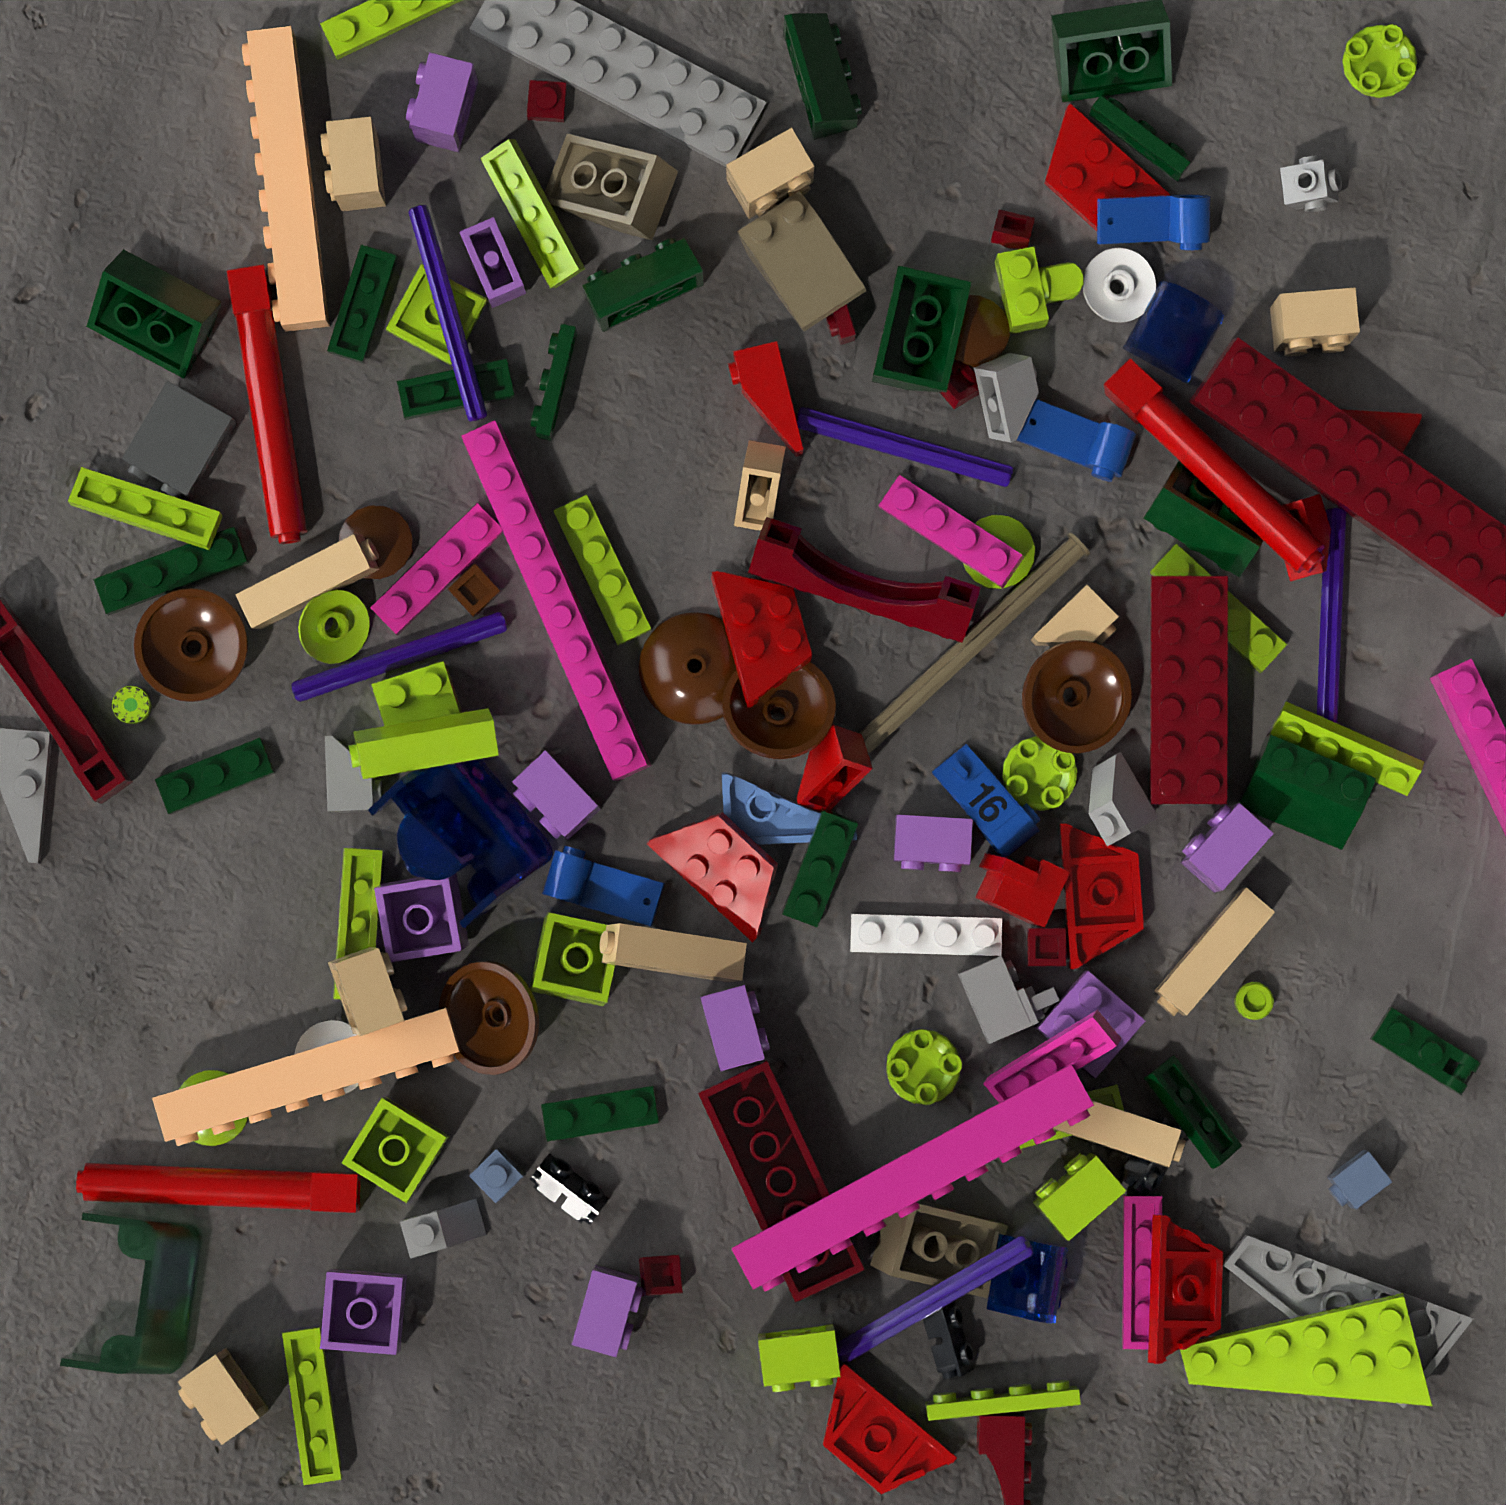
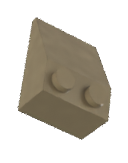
M567 134L544 193L552 208L621 233L653 240L678 171L658 155Z
M801 191L737 231L746 254L803 332L866 292V288Z
M920 1199L917 1202L921 1208L900 1219L896 1212L883 1219L887 1226L880 1230L870 1265L893 1277L935 1286L1002 1247L1008 1225ZM993 1279L967 1294L987 1298Z

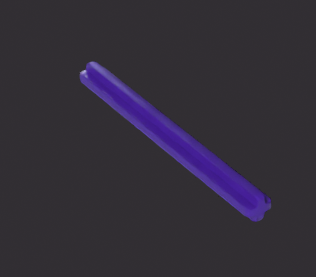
M427 205L415 206L409 209V216L465 412L470 422L482 420L487 417V411Z
M801 407L796 418L799 429L1002 487H1007L1012 477L1013 467L1011 465L807 407Z
M1330 508L1326 510L1331 528L1327 571L1322 572L1317 715L1338 724L1346 512L1340 508Z
M496 612L294 681L291 684L295 699L301 702L503 633L507 630V624L503 614Z
M1019 1236L837 1342L838 1357L843 1363L852 1361L1028 1259L1034 1253L1032 1245L1025 1236Z

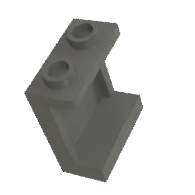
M167 381L122 459L131 465L128 472L137 478L148 482L149 478L152 477L163 484L160 490L167 495L179 499L184 495L192 500L195 495L193 490L223 438L226 434L231 435L237 422L229 415Z

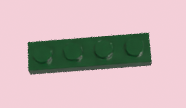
M231 527L216 533L210 550L186 544L97 577L93 581L105 613L109 616L248 564L249 562L236 528Z

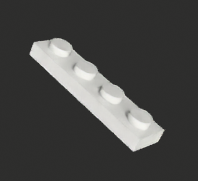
M851 914L850 952L1001 956L1002 918Z

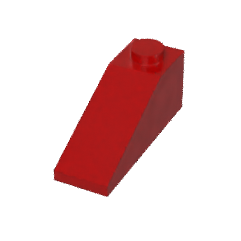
M775 341L733 351L734 362L728 363L732 384H740L745 398L795 457L802 456L803 446L778 342Z

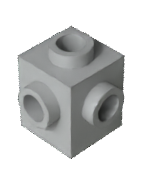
M1321 156L1304 157L1299 159L1298 165L1280 168L1284 204L1295 210L1305 208V212H1319L1328 209L1327 204L1339 202L1338 191L1342 189L1340 172L1335 168L1334 164L1323 160Z

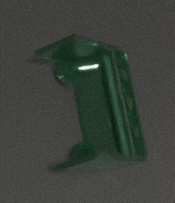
M95 1209L82 1212L81 1220L119 1225L117 1240L120 1250L130 1258L145 1260L134 1336L120 1334L109 1338L103 1344L100 1356L70 1353L61 1358L60 1366L116 1374L167 1375L174 1373L182 1367L186 1359L203 1243L200 1230L192 1223Z

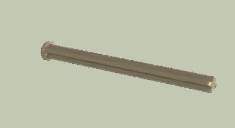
M1069 532L1067 534L1069 539L966 633L963 643L957 642L860 732L868 753L880 745L1083 555L1087 557L1090 555L1087 547L1073 533Z

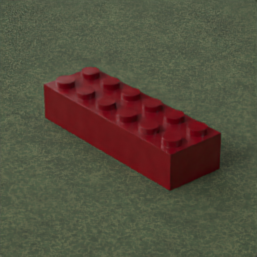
M1151 576L1150 803L1227 804L1228 576Z
M767 1060L698 1092L762 1231L830 1195ZM852 1244L832 1255L829 1249L818 1254L816 1258L819 1263L801 1273H798L794 1267L782 1275L794 1301L798 1302L865 1269Z

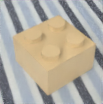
M362 117L326 121L327 133L321 134V146L323 156H326L327 164L331 166V170L325 171L327 193H330L331 201H337L341 211L386 207L379 136L372 118Z
M790 128L726 164L727 182L750 219L755 215H758V217L762 216L777 206L778 202L791 197L799 191L803 195L811 189L809 185L813 183L814 165L794 130Z
M1356 287L1279 294L1270 307L1274 352L1284 351L1285 356L1307 354V349L1322 348V353L1344 351V346L1349 345L1360 333Z
M369 947L328 962L353 1034L363 1036L404 1021L401 1012L406 1011L407 1007L401 990L392 987L389 976L394 974V969L387 952L383 953L380 952L379 948Z
M227 1348L215 1354L178 1381L181 1386L178 1393L189 1409L192 1410L195 1407L204 1419L200 1422L204 1432L212 1441L218 1439L221 1445L269 1411Z

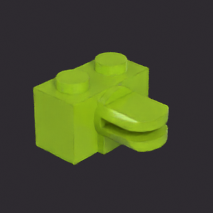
M1034 246L998 253L995 259V267L1010 334L1045 328L1049 321L1046 304L1075 298L1080 293L1083 285L1081 269L1074 263L1066 262L1039 268Z

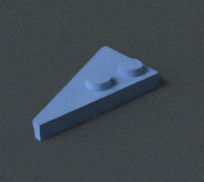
M722 772L723 813L755 843L763 845L806 843L810 841L820 815L819 812L798 805V803L731 773ZM855 831V833H854V836H853V839H852V840H857V832H856V831Z

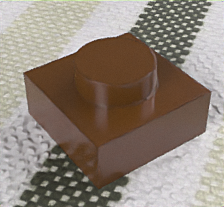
M476 564L448 588V591L473 618L501 593Z

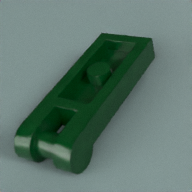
M1392 1007L1388 1008L1370 1038L1373 1042L1461 1096L1467 1088L1465 1082L1471 1072L1476 1073L1481 1065V1062L1459 1050ZM1449 1058L1458 1063L1452 1075L1443 1071Z

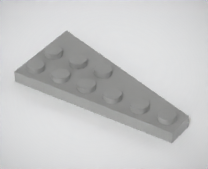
M1244 1235L1223 1262V1266L1290 1319L1403 1293L1248 1235ZM1404 1293L1425 1379L1427 1380L1474 1318ZM1397 1403V1404H1398L1400 1407H1402L1403 1409H1404V1408L1406 1407V1405H1407V1404Z

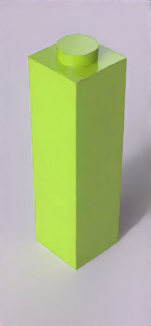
M489 708L354 731L355 744L349 745L352 768L359 767L363 779L499 756L494 720Z

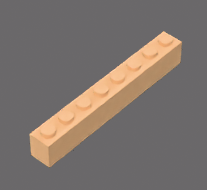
M291 26L247 31L248 43L242 44L244 65L251 66L252 80H246V89L249 103L255 102L256 116L250 117L253 139H259L261 153H255V166L257 175H263L265 189L259 190L261 211L268 212L269 226L263 227V235L266 249L272 248L273 263H268L267 268L270 285H276L278 299L272 300L274 321L281 322L285 332L329 327L296 35Z
M444 1008L396 1023L363 1036L349 1037L156 1096L152 1100L165 1142L175 1139L176 1145L180 1146L199 1140L197 1134L199 1131L212 1128L213 1134L216 1135L235 1129V1120L248 1117L250 1124L271 1118V1109L285 1105L286 1111L291 1112L309 1106L307 1098L322 1094L323 1101L346 1095L343 1088L358 1083L360 1090L382 1084L380 1078L382 1075L395 1072L398 1079L418 1073L417 1065L431 1061L434 1068L454 1062L453 1054L460 1052L461 1049L449 1009Z

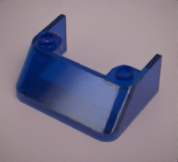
M482 759L411 771L400 778L368 809L373 816L395 802L400 811L411 819L422 820L431 815L476 870V873L468 880L467 888L477 906L459 922L463 928L495 907L544 867L553 856L552 846L547 838Z

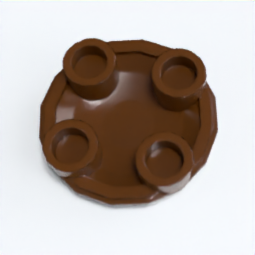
M979 295L968 296L954 360L977 367L996 359L1005 350L1010 337L1008 319L1004 311L995 302Z
M370 505L356 510L345 520L339 532V541L357 534L364 536L365 540L369 538L376 547L379 559L375 561L379 570L364 577V579H383L394 575L405 566L413 552V537L408 523L398 512L386 506Z

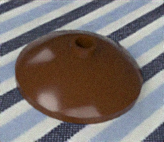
M181 589L160 597L144 612L135 632L134 654L141 674L155 690L178 701L198 702L221 694L239 677L247 659L248 637L240 615L226 600L212 592L201 589ZM199 641L201 644L200 652L194 655L190 654L188 650L190 643Z
M691 612L680 614L664 621L646 640L639 660L640 682L649 702L667 718L683 724L702 725L723 718V693L728 680L737 670L723 619L711 614ZM696 659L702 663V669L698 673H692L688 670L687 665L691 660Z
M1071 640L1059 643L1040 655L1026 676L1022 693L1024 715L1033 733L1046 745L1066 753L1090 752L1112 740L1121 730L1128 717L1132 699L1130 679L1119 658L1104 646L1084 640ZM1071 687L1073 691L1072 697L1065 700L1064 691Z
M811 662L799 671L792 672L784 683L776 689L773 687L759 698L757 704L747 708L736 670L726 684L722 700L723 718L733 738L748 751L772 759L798 757L817 747L829 733L836 710L835 695L829 680ZM780 713L784 718L782 720H774L771 715Z
M479 961L468 964L457 970L449 978L443 988L438 1010L449 1009L461 1049L460 1052L453 1054L454 1057L467 1068L487 1075L505 1073L521 1065L531 1054L539 1032L537 1004L533 993L523 978L506 965L493 961ZM500 1009H502L504 1013V1019L500 1014Z

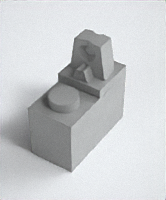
M998 956L958 974L988 1044L1039 1023L1038 1020L1045 1018L1042 1008L1060 1001L1054 987L1035 994L1032 986L1016 990L1014 983L1019 981L1017 972L1011 960L1004 962L1002 956Z

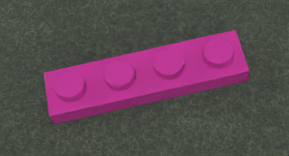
M901 475L897 477L878 505L881 510L1002 589L1024 559L1021 553Z
M477 503L370 608L398 636L503 533L501 526Z
M1097 1009L987 1077L983 1084L1000 1103L1070 1064L1077 1071L1115 1048L1121 1041V1038Z
M1123 1195V1349L1148 1350L1153 1214L1162 1215V1196Z

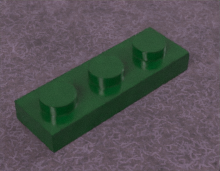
M1100 95L1091 107L1089 116L1178 182L1190 164V161L1186 159L1187 154L1185 151L1172 142H1169L1167 145L1156 137L1157 131L1143 120L1136 122L1126 114V107L1116 99L1110 97L1107 100Z
M360 245L328 345V353L359 363H365L398 259L396 255Z
M561 324L559 333L553 332L551 335L548 354L553 355L551 368H544L539 386V390L545 391L542 406L535 404L531 419V427H536L535 433L537 438L552 441L577 337V330L574 326Z
M507 359L473 365L484 404L515 397ZM454 370L397 381L405 420L464 408Z
M257 738L155 779L167 813L171 815L275 774L262 738Z
M822 808L784 904L782 915L818 927L858 826V821Z
M1175 1055L1167 1058L1144 1078L1212 1170L1222 1165L1242 1147V1144Z
M653 1086L541 1104L547 1142L659 1123Z

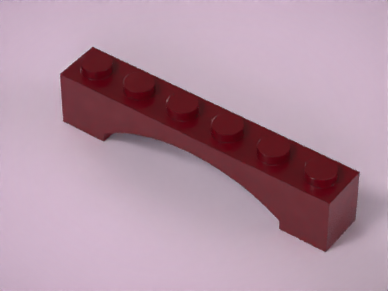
M766 517L757 540L748 573L760 576L765 580L775 581L796 588L802 592H809L830 599L839 604L867 611L872 615L882 616L903 623L909 627L937 634L945 639H952L963 643L981 587L946 575L943 581L933 583H905L870 576L844 566L820 552L800 534L802 528Z
M0 597V664L43 721L92 799L103 804L133 783V781L7 601Z
M1007 1412L977 1416L976 1450L978 1454H986L992 1463L1001 1487L1004 1505H1031L1029 1499H1024V1484H1031V1461L1024 1460L1025 1446H1031L1032 1423L1025 1422L1023 1413Z

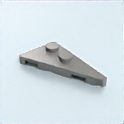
M0 728V791L28 863L41 864L52 735L50 732Z

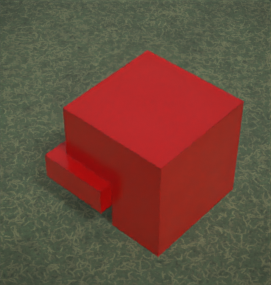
M985 853L979 867L986 870L987 873L975 898L1020 920L1045 928L1070 872L1044 859H1041L1039 862L1026 856L1023 864L1020 865L1008 858Z

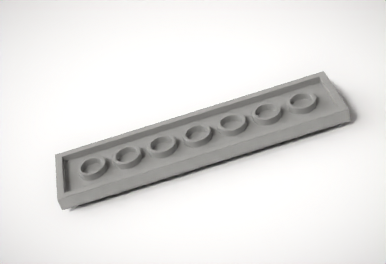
M485 0L469 28L472 34L725 167L726 164L740 156L767 106V102L574 0Z

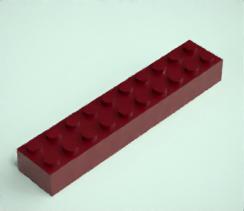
M1238 337L1231 340L1189 402L1337 507L1343 509L1347 514L1494 617H1503L1506 613V526Z

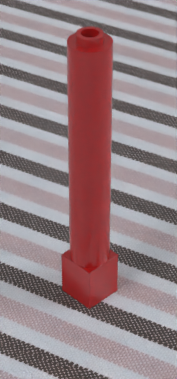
M264 264L227 270L233 314L236 317L270 538H278L279 544L300 542V535L307 533V525L272 311L273 298L268 270Z
M1131 358L1104 383L1105 395L1136 425L1140 423L1297 573L1303 570L1310 573L1322 562L1325 557L1321 553L1324 545L1163 394L1162 387Z
M86 1163L84 1170H78L76 1191L83 1194L84 1201L357 1213L360 1211L361 1175L351 1172H304Z

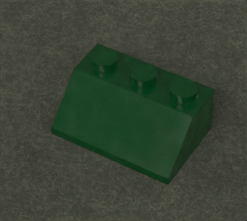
M1162 0L1051 15L1053 50L1062 102L1172 86L1170 20Z
M793 13L784 15L783 35L814 140L857 128V116L862 115V109L857 93L850 94L847 81L852 80V75L847 58L840 59L837 45H841L842 41L837 24L829 23L827 13Z
M675 238L664 240L654 247L656 251L644 257L640 253L632 255L620 263L621 268L608 273L607 269L600 270L587 278L588 283L582 285L583 291L602 332L704 285L702 268L684 238L676 241Z
M123 249L102 272L86 327L185 379L214 328L222 301Z
M898 265L872 382L905 390L947 392L972 282Z
M1179 460L1143 518L1153 524L1158 530L1168 533L1184 543L1190 550L1202 554L1215 562L1221 569L1229 571L1239 578L1263 543V540Z
M1269 735L1264 739L1238 803L1244 806L1250 813L1342 850L1363 813L1376 778L1281 738Z

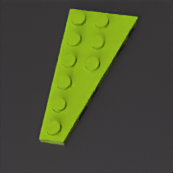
M1404 1293L1200 1339L1191 1347L1180 1350L1188 1382L1193 1385L1432 1406Z

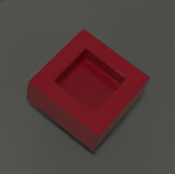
M529 80L527 120L565 122L567 83Z
M999 209L991 243L1000 244L1009 249L1028 248L1035 217Z
M846 304L825 318L831 337L838 335L840 345L855 341L856 336Z
M959 361L953 363L947 392H939L953 409L979 395L974 371L967 364Z
M1027 928V966H1066V928Z
M679 1255L639 1258L641 1287L643 1288L642 1297L683 1293Z

